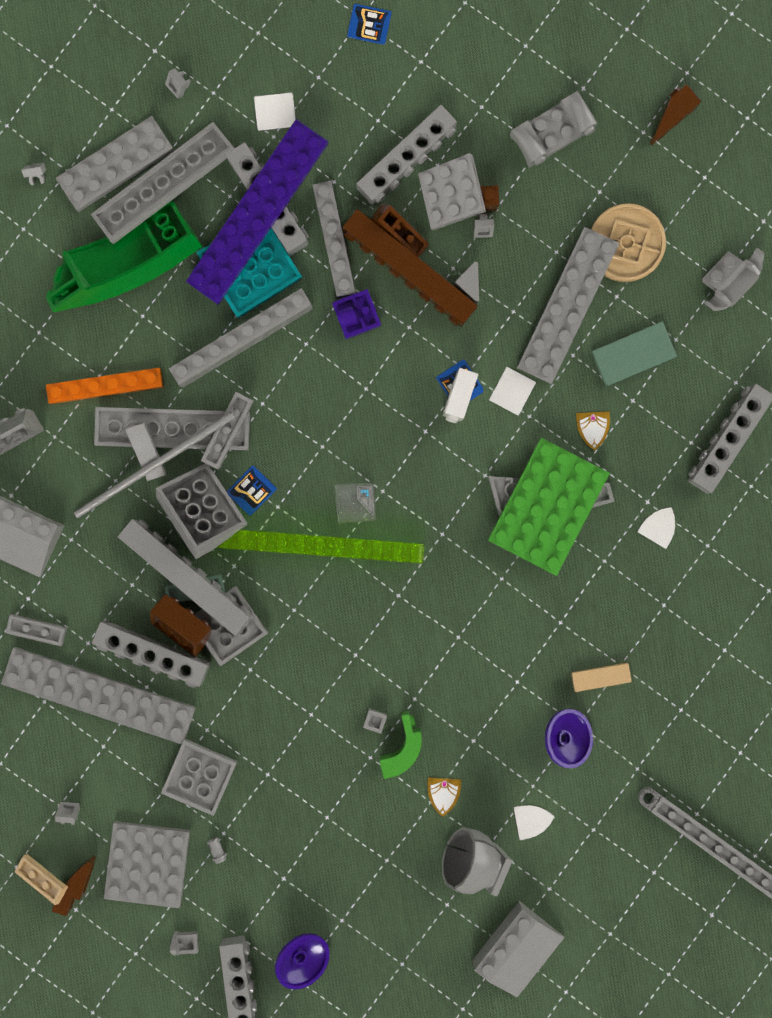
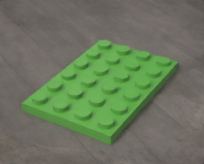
M540 438L488 541L557 576L610 473Z

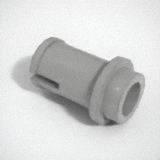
M219 837L209 840L207 844L213 855L212 861H215L216 864L225 861L227 853L223 851Z

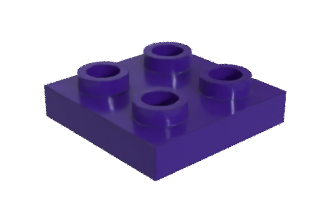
M368 289L332 302L346 340L381 326Z

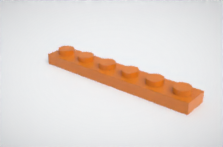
M161 368L46 384L49 404L164 387Z

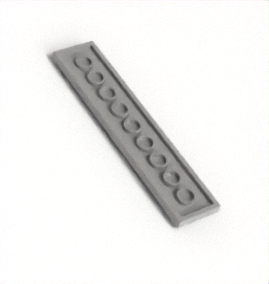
M14 647L1 682L2 685L182 744L184 739H186L196 709L195 706L18 647Z

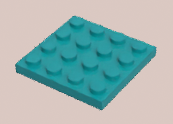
M272 228L224 296L238 319L303 279ZM212 243L196 252L200 259Z

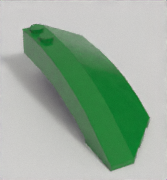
M171 200L114 244L106 236L69 251L64 249L62 254L63 262L56 269L52 279L54 285L52 290H48L46 299L51 310L55 313L113 298L157 278L203 246L175 202Z

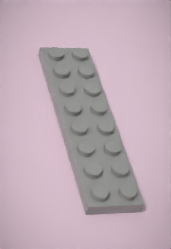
M212 122L91 215L108 239L114 244L226 160V154L232 151L234 147L214 122Z
M583 228L517 369L549 384L553 383L620 243L589 228Z
M95 407L94 445L133 447L125 428L144 421L156 448H175L222 418L226 411ZM248 412L229 450L249 451L250 412ZM215 431L188 449H207Z

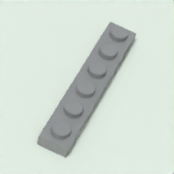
M327 181L313 184L337 298L356 294L332 182Z

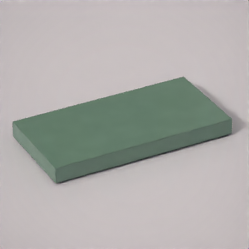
M663 321L591 352L605 387L677 357Z

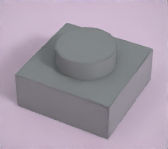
M369 708L363 728L381 734L387 714Z

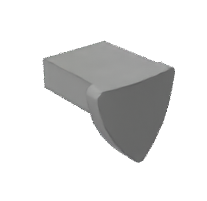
M174 931L170 945V953L172 955L195 954L199 952L198 931Z

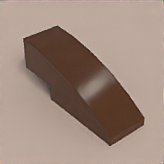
M92 856L73 874L66 883L68 888L60 903L54 905L51 912L64 916L68 915L75 899L80 900L85 894L97 857Z

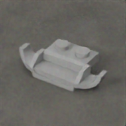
M756 248L749 260L742 261L728 251L702 278V283L715 291L714 297L710 301H706L704 303L705 306L713 311L724 310L730 306L733 307L758 280L765 253Z

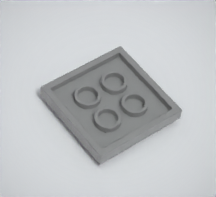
M471 153L418 173L431 230H436L486 212L474 158Z
M237 586L230 589L228 593L237 599L235 602L239 606H246L251 611L250 615L253 616L252 620L239 635L234 636L204 609L195 614V617L199 620H205L211 626V636L205 645L220 666L268 634V631Z
M184 739L161 794L214 816L238 761Z

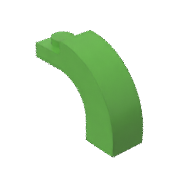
M409 710L401 712L406 734L404 744L396 752L380 756L384 779L398 776L408 770L419 755L422 743L420 727L412 728L416 727L414 716L409 715Z

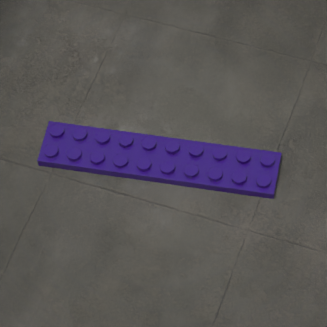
M296 119L186 280L188 284L216 304H220L328 146V141Z

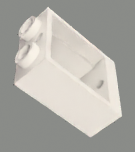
M459 368L442 415L446 417L447 421L457 423L464 419L478 377L477 373Z

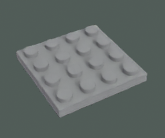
M115 821L112 829L104 899L180 908L191 830Z

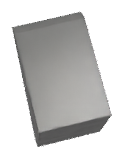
M474 262L454 285L475 304L479 302L478 262Z

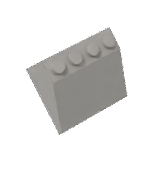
M22 408L14 413L15 416L0 420V455L44 431L33 410Z
M206 463L156 488L158 502L195 559L212 551L247 525L246 520L210 466Z
M0 496V559L41 577L65 525Z
M519 901L472 960L474 971L489 983L518 997L558 947L564 936Z

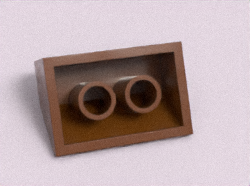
M165 594L150 611L151 625L195 658L211 636L210 624L203 619L199 620L195 617V613L191 609L183 608L180 602L173 596L169 597Z

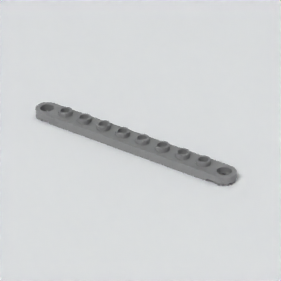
M644 787L639 791L638 801L642 806L772 899V875L654 789ZM645 793H652L653 798L650 802H644L643 797Z

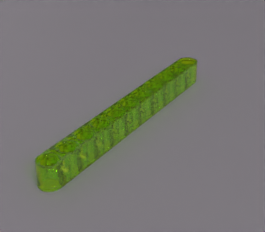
M239 530L216 548L423 563L425 544Z

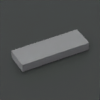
M144 421L125 428L142 468L159 458V454ZM161 465L145 476L147 481L166 475L164 466Z
M10 614L5 633L63 646L68 627Z

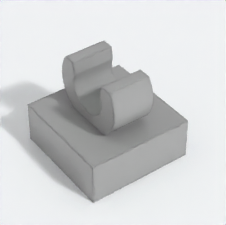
M174 68L169 71L165 85L178 99L184 95L185 89L189 87L191 80L188 79L186 81L183 78L184 72H178Z
M44 162L25 165L21 170L24 178L29 177L31 185L35 184L34 177H38L41 184L45 182L43 174L46 171Z
M487 213L479 214V220H474V238L493 237L494 219H487Z
M60 802L55 815V822H60L63 825L64 823L74 825L80 811V803Z

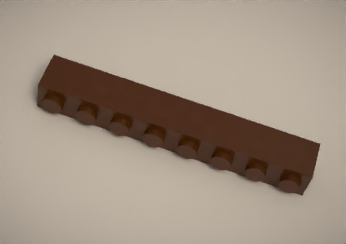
M358 209L343 226L344 236L350 242H357L360 245L359 248L365 254L370 253L375 257L374 260L380 266L385 265L388 267L390 274L395 278L400 277L403 279L406 287L410 290L415 289L418 291L421 299L425 302L430 301L435 305L434 309L440 314L445 313L449 316V321L455 326L460 325L462 327L477 309L478 305Z

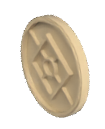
M630 203L613 206L603 212L591 228V230L620 243L604 275L611 280L618 282L640 280L649 275L663 258L666 248V236L663 225L652 211L643 206Z

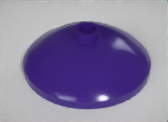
M560 710L551 717L547 724L545 746L554 763L563 768H576L582 765L591 753L593 746L592 728L587 718L577 710Z
M311 933L302 934L290 940L281 949L275 962V974L278 981L284 987L295 990L313 984L324 973L328 965L330 952L327 943L319 935Z

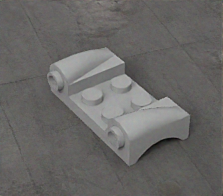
M576 91L561 100L560 104L530 122L526 121L512 129L510 137L521 149L530 168L535 164L536 166L540 165L547 157L582 136H588L596 130L597 122L579 92Z

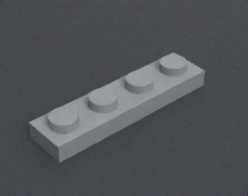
M235 392L224 416L233 411L236 418L215 431L201 459L202 462L218 470L220 469L254 402L253 400Z

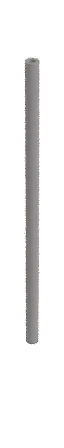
M233 411L229 412L76 510L74 515L77 518L83 516L235 419V413Z

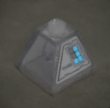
M374 483L335 485L338 523L376 521Z

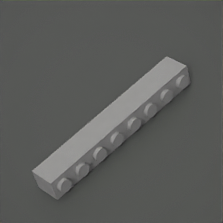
M301 288L170 367L169 370L178 385L184 388L313 310V307Z
M132 519L119 534L118 538L234 636L239 635L252 620L251 611L244 605L239 606L235 602L237 599L228 592L225 594L220 590L222 586L216 581L212 580L211 582L206 578L207 574L202 569L198 568L196 570L191 565L193 562L186 556L181 557L177 554L178 549L172 544H165L162 541L164 538L156 531L152 533L148 529L149 525L141 519L139 521Z

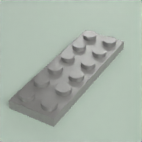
M151 116L56 177V180L75 209L80 212L173 152L174 149Z

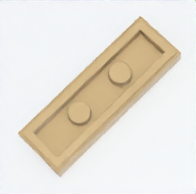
M627 662L571 672L575 692L632 682Z
M28 854L23 855L15 870L17 875L54 905L60 903L68 886Z

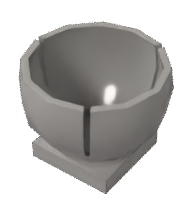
M467 827L458 829L452 834L447 844L466 851L450 846L445 847L442 858V877L446 886L463 894H475L486 888L491 895L498 896L513 860L496 843L492 842L486 834Z

